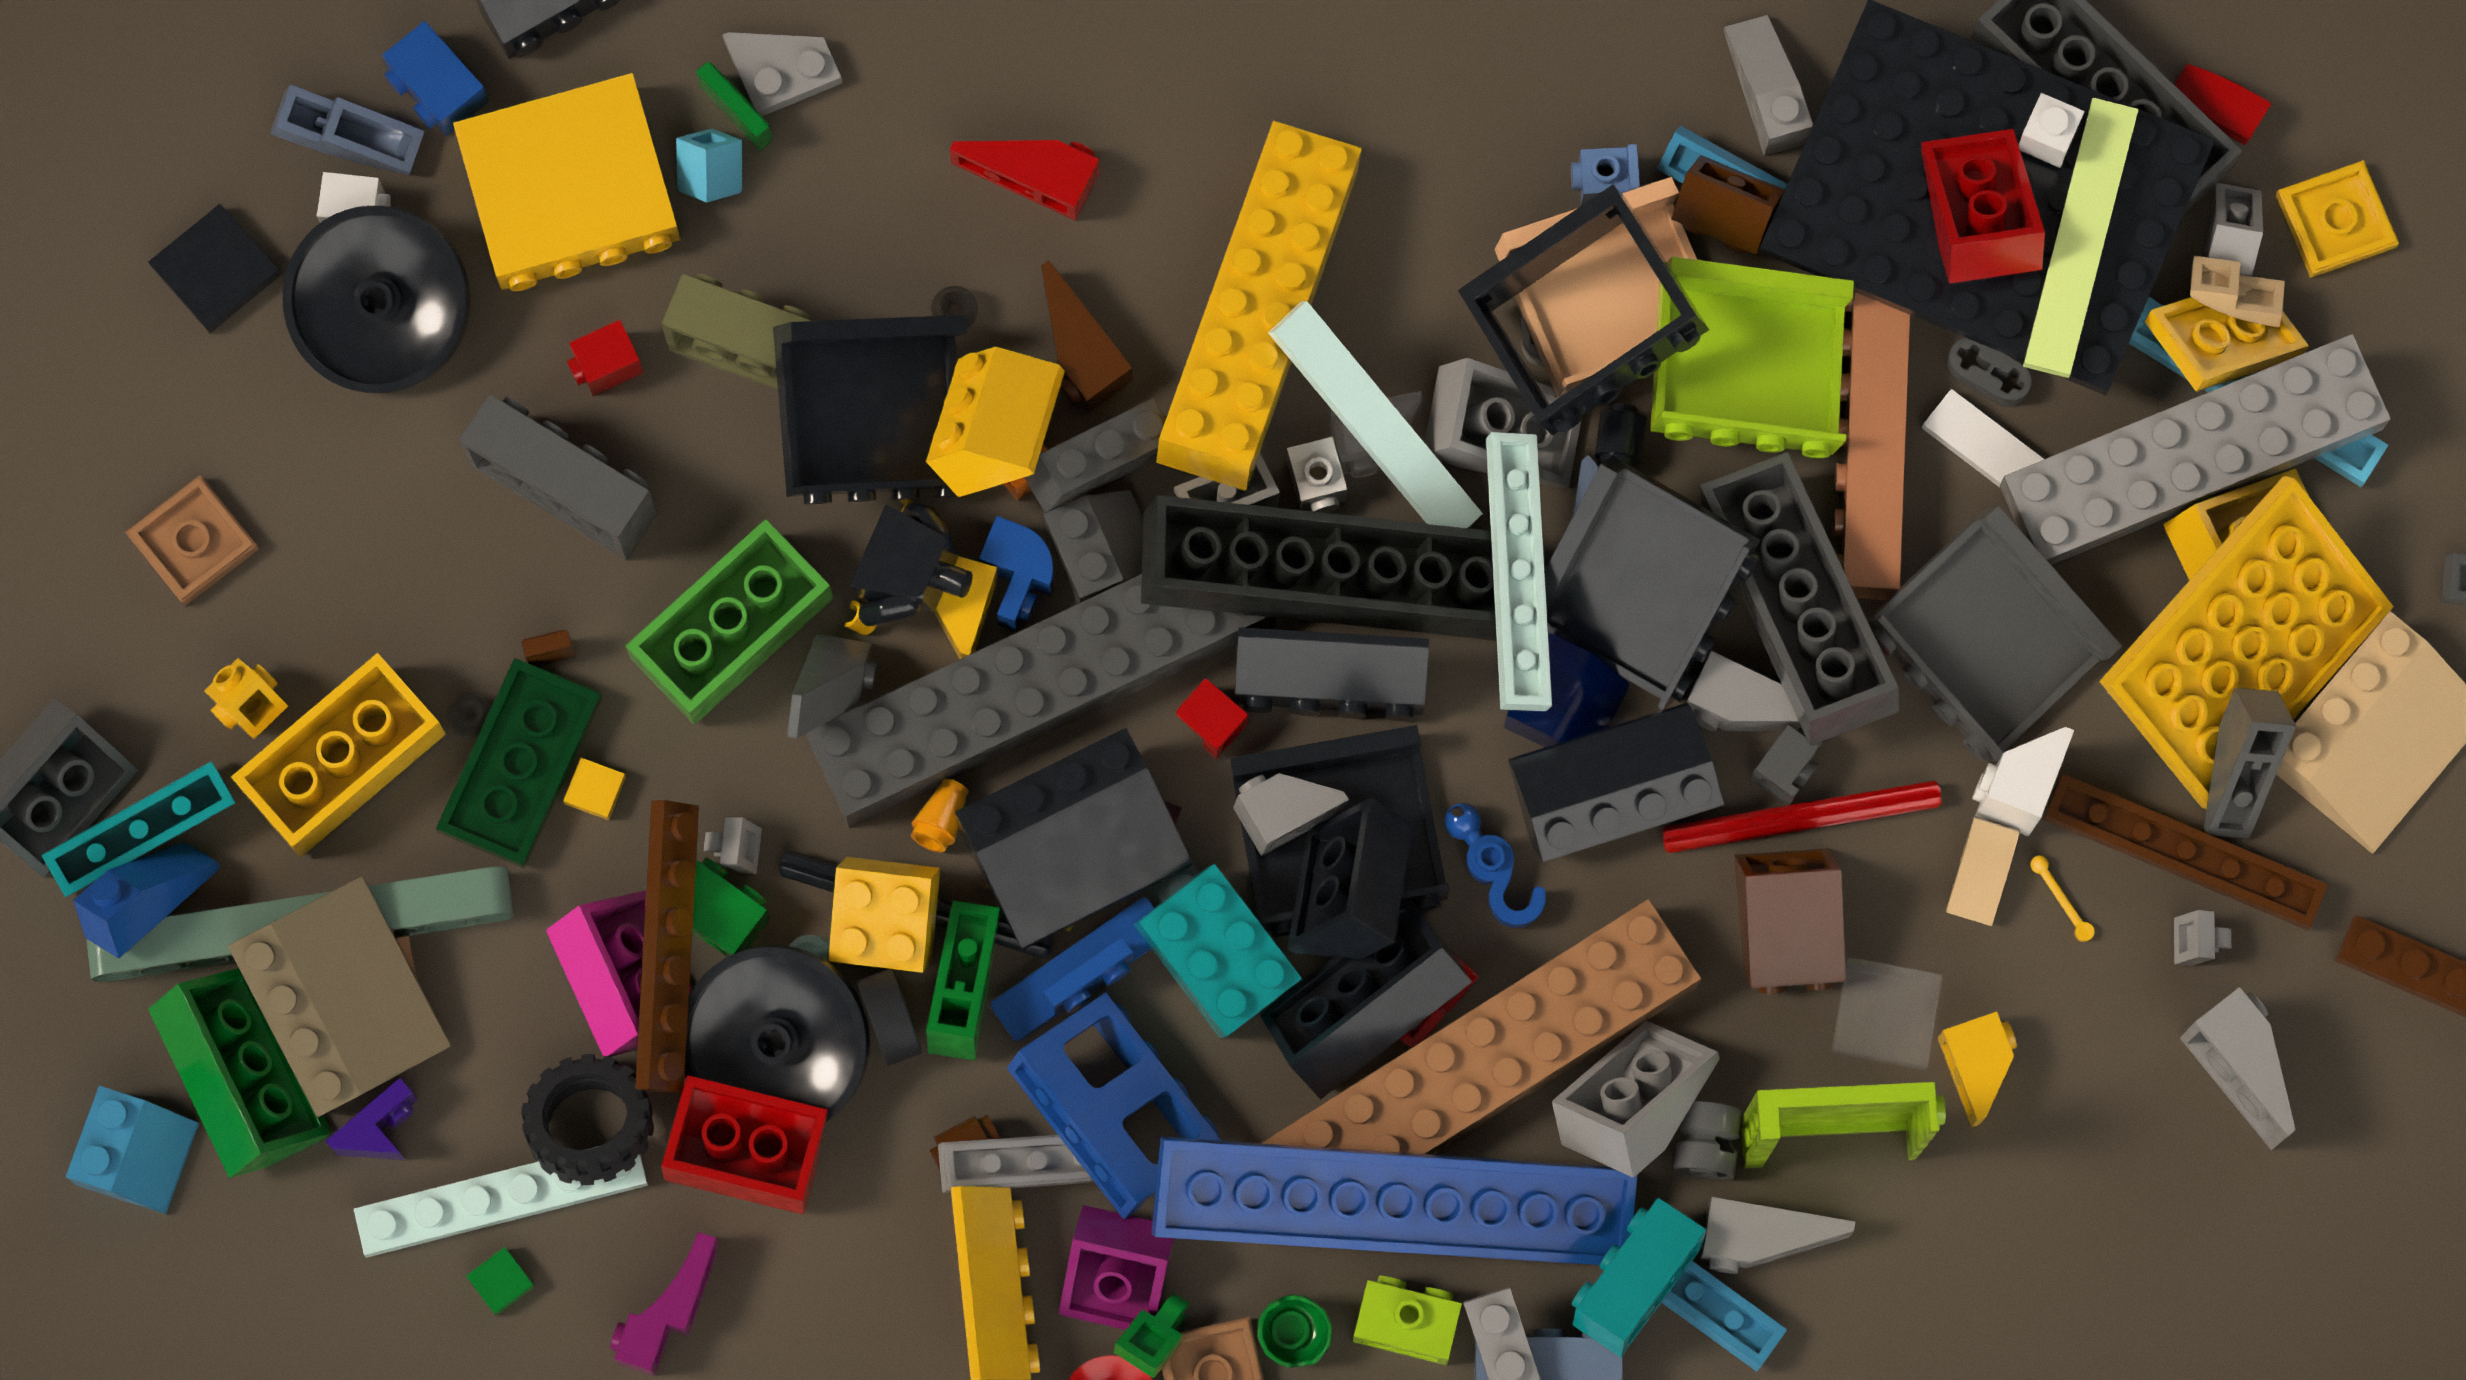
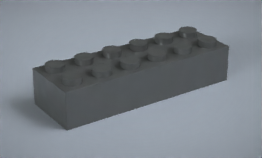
M1998 0L1976 23L1971 38L1978 44L2214 139L2215 142L2184 214L2234 167L2242 150L2086 0Z
M1783 453L1701 484V504L1703 508L1760 540L1753 553L1760 557L1753 573L1746 582L1739 579L1736 586L1810 746L1899 712V687L1789 453Z

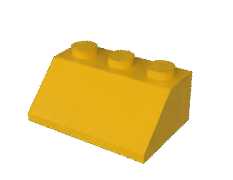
M996 346L977 353H968L958 358L926 462L958 497L1033 475L1065 370L1059 364Z

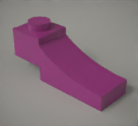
M697 1232L683 1266L664 1293L640 1315L629 1313L626 1324L618 1322L610 1344V1350L616 1351L614 1360L618 1365L655 1376L670 1331L690 1335L720 1245L716 1237Z

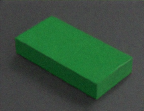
M707 61L696 71L699 87L759 151H762L772 142L770 124L712 62L709 63Z

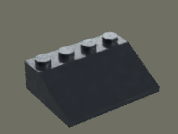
M1127 728L1115 732L955 812L958 829L1022 951L1193 866L1156 784Z

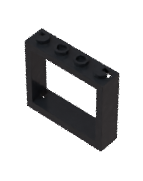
M1614 184L1458 290L1537 421L1551 435L1574 428L1579 424L1584 414L1598 405L1602 406L1614 401L1621 394V389L1636 379H1643L1654 374L1660 368L1661 362L1676 352L1689 350L1698 343L1701 335L1709 331L1708 326L1634 209ZM1624 223L1681 316L1550 404L1493 311L1615 227Z

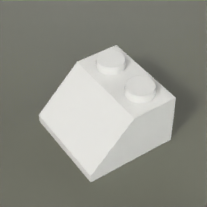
M2067 727L2061 728L2004 752L1996 765L1988 763L1984 773L1980 776L1972 797L1973 800L1980 802L1975 816L2020 830V834L2029 836L2042 817L2074 730Z

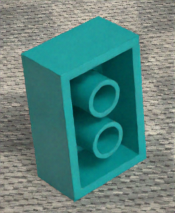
M1215 864L1208 866L1133 924L1219 1038L1229 1036L1302 979Z

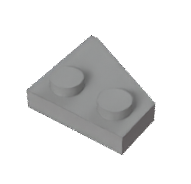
M732 32L722 35L751 105L761 116L842 84V77L824 37Z

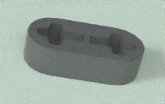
M1967 338L1958 340L1949 352L1947 369L1950 375L1961 384L2004 407H2014L2026 398L2032 384L2031 375L2028 369L2015 359ZM1969 351L1976 353L1975 362L1987 371L1975 365H1972L1968 370L1963 369L1960 366L1962 358L1957 354L1966 356ZM1991 373L2002 379H2007L2010 374L2015 375L2018 378L2016 386L2021 390L2013 388L2009 394L2001 390L2003 382L1991 375Z

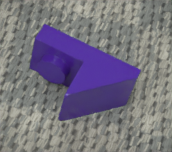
M399 1078L328 1138L326 1142L338 1156L405 1160L402 1154L383 1134L382 1130L388 1125L392 1129L396 1128L406 1121L414 1112L412 1105L418 1099L402 1079Z

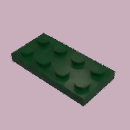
M514 658L435 828L437 832L525 869L602 700L601 694Z

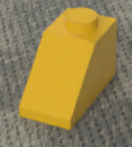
M958 556L955 566L971 571L973 574L970 590L964 598L943 592L937 608L933 612L959 659H962L976 652L998 581V573L995 566Z
M1997 1011L1944 1029L1937 1038L1971 1127L1980 1125L1987 1117L2014 1058L2012 1050L2017 1048L2016 1039L2008 1021L2001 1023Z

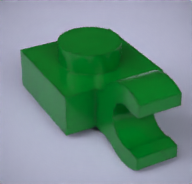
M1173 1292L1155 1317L1142 1309L1115 1343L1114 1353L1147 1375L1155 1378L1181 1344L1183 1335L1177 1330L1187 1317L1183 1312L1189 1306V1302Z

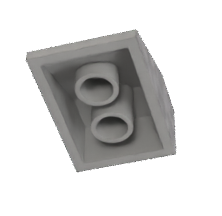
M1464 358L1439 366L1424 443L1441 462L1462 469L1488 474L1486 438L1491 432L1536 434L1539 484L1565 489L1570 484L1581 421L1568 431L1551 435L1537 421L1507 371L1470 358ZM1537 382L1550 404L1558 399L1553 387Z
M2239 987L2196 1020L2180 1039L2265 1144L2272 1150L2296 1130L2271 1024L2265 1018L2268 1012L2263 1003L2253 993L2249 992L2246 995Z
M1643 1022L1552 1101L1561 1145L1634 1178L1666 1149L1719 1061L1718 1052L1651 1022Z

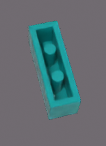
M1657 1198L1649 1210L1644 1207L1638 1210L1627 1227V1232L1631 1235L1622 1247L1614 1244L1609 1249L1599 1266L1603 1273L1594 1285L1589 1281L1585 1282L1572 1302V1306L1576 1308L1573 1326L1620 1358L1703 1247L1706 1229L1660 1198Z

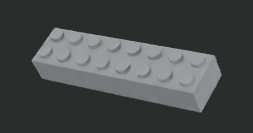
M2351 334L2007 474L2001 481L2000 489L2016 526L2050 565H2053L2181 513L2196 503L2247 486L2324 453L2382 431L2391 418L2354 335Z

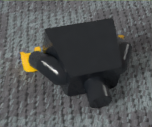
M910 499L900 500L904 504L901 511L885 505L850 583V587L860 599L867 603L862 604L855 600L851 601L849 608L857 613L852 621L845 622V627L866 636L872 633L879 624L914 617L919 611L933 612L937 608L943 592L960 598H964L967 595L972 584L973 574L971 571L955 566L959 552L950 542L951 531L933 507L914 503Z

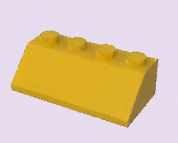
M951 1187L971 1380H1032L1031 1373L1040 1372L1037 1343L1028 1344L1026 1325L1035 1324L1032 1295H1022L1021 1277L1030 1276L1027 1247L1017 1248L1016 1229L1025 1228L1022 1199L1012 1200L1011 1188Z

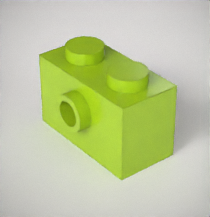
M1378 1276L1377 1282L1367 1280L1353 1342L1447 1365L1462 1303L1452 1301L1454 1294L1431 1287H1426L1424 1294L1406 1290L1407 1283L1405 1281L1388 1276Z

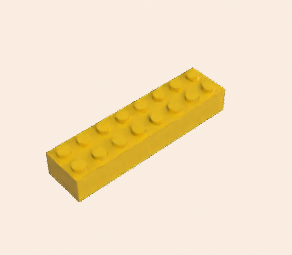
M1272 122L1159 437L1156 463L1244 491L1247 490L1292 362L1268 332L1301 301H1307L1312 305L1357 177L1362 148L1283 123Z

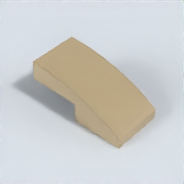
M2194 256L2190 287L2191 297L2229 316L2257 324L2280 327L2285 281L2240 275L2241 262Z
M1977 817L1973 818L1961 855L1960 866L1946 906V913L1992 926L2020 830Z

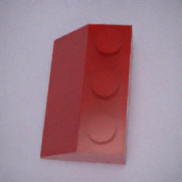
M687 1075L661 1165L664 1181L805 1215L817 1171L828 1110Z

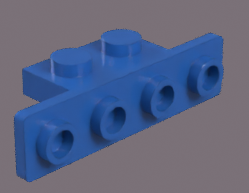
M1140 898L991 1002L992 1011L1015 1042H1020L1064 1010L1072 1013L1082 1007L1091 999L1090 992L1103 983L1110 986L1122 979L1131 971L1130 964L1152 950L1133 926L1135 922L1154 909L1148 898Z

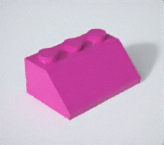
M646 890L579 905L546 929L603 1057H612L638 1050ZM689 984V994H690L693 989H692L691 985Z

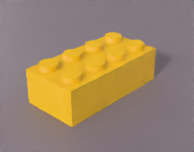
M377 653L233 774L231 778L301 858L443 738L446 733L434 715Z

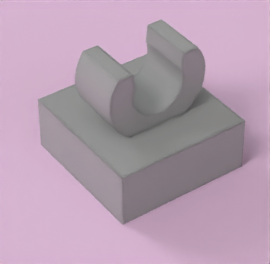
M725 817L723 833H705L703 851L714 852V857L720 858L721 865L738 874L756 875L762 828L743 817Z
M2195 910L2174 918V965L2194 966L2215 959V953L2219 952V948H2231V929L2215 927L2214 911Z

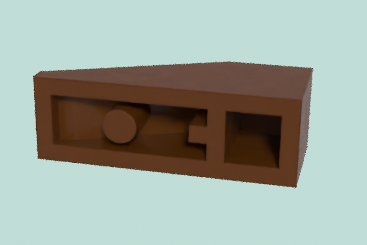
M1048 260L1041 265L1042 280L1057 363L1065 370L1060 390L1073 406L1080 402L1087 413H1089L1133 381L1132 367Z

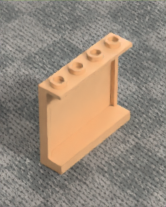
M1672 177L1622 193L1634 209L1666 262H1668L1671 256L1697 260L1683 225L1671 220L1675 209L1673 203L1679 194ZM1574 210L1503 233L1494 249L1499 262ZM1621 223L1514 296L1557 398L1566 394L1657 331L1660 280L1624 223Z

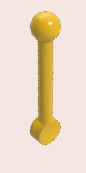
M2042 855L2033 857L2030 862L2032 871L2042 876L2076 927L2074 930L2076 939L2081 942L2089 941L2094 936V927L2090 923L2082 921L2048 870V860Z

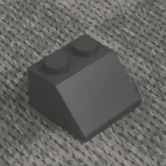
M1131 490L1087 495L1043 513L1044 528L1078 604L1142 574L1143 517Z

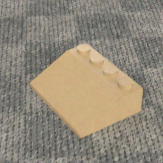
M2390 611L2296 721V728L2276 775L2373 854L2466 744V684L2423 637Z

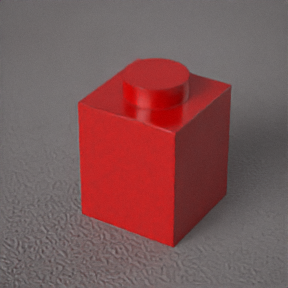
M620 319L569 342L574 357L566 362L577 385L580 386L587 383L592 396L644 373L640 360Z

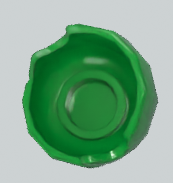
M1291 1294L1276 1298L1264 1308L1258 1319L1257 1338L1265 1355L1279 1365L1287 1368L1304 1367L1319 1362L1329 1349L1333 1326L1326 1310L1317 1301L1305 1295Z

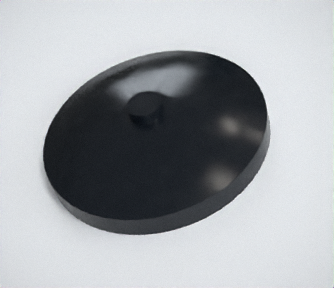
M360 206L341 211L323 220L298 245L287 267L284 278L283 312L286 326L294 345L304 360L321 376L341 387L358 392H395L410 388L427 380L438 372L455 353L461 343L469 319L470 288L466 270L458 252L449 239L431 222L417 214L396 207Z
M763 945L737 952L714 965L702 976L689 994L685 1079L687 1075L827 1109L826 1122L843 1110L857 1092L864 1078L870 1054V1033L867 1016L858 994L850 982L840 971L823 958L806 950L791 946Z

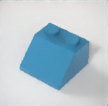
M99 1086L65 1177L76 1186L166 1215L199 1123L148 1101Z

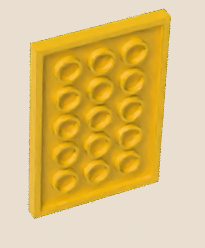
M2283 476L2099 682L2200 807L2207 809L2219 725L2234 688L2278 691L2294 720L2394 606L2297 480Z

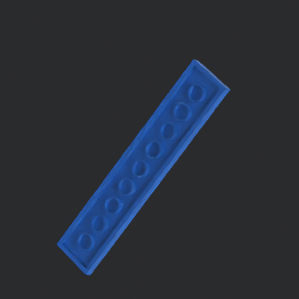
M1161 1137L1151 1234L1154 1237L1600 1265L1614 1244L1622 1247L1631 1235L1627 1232V1227L1634 1214L1637 1175L1632 1178L1608 1166Z

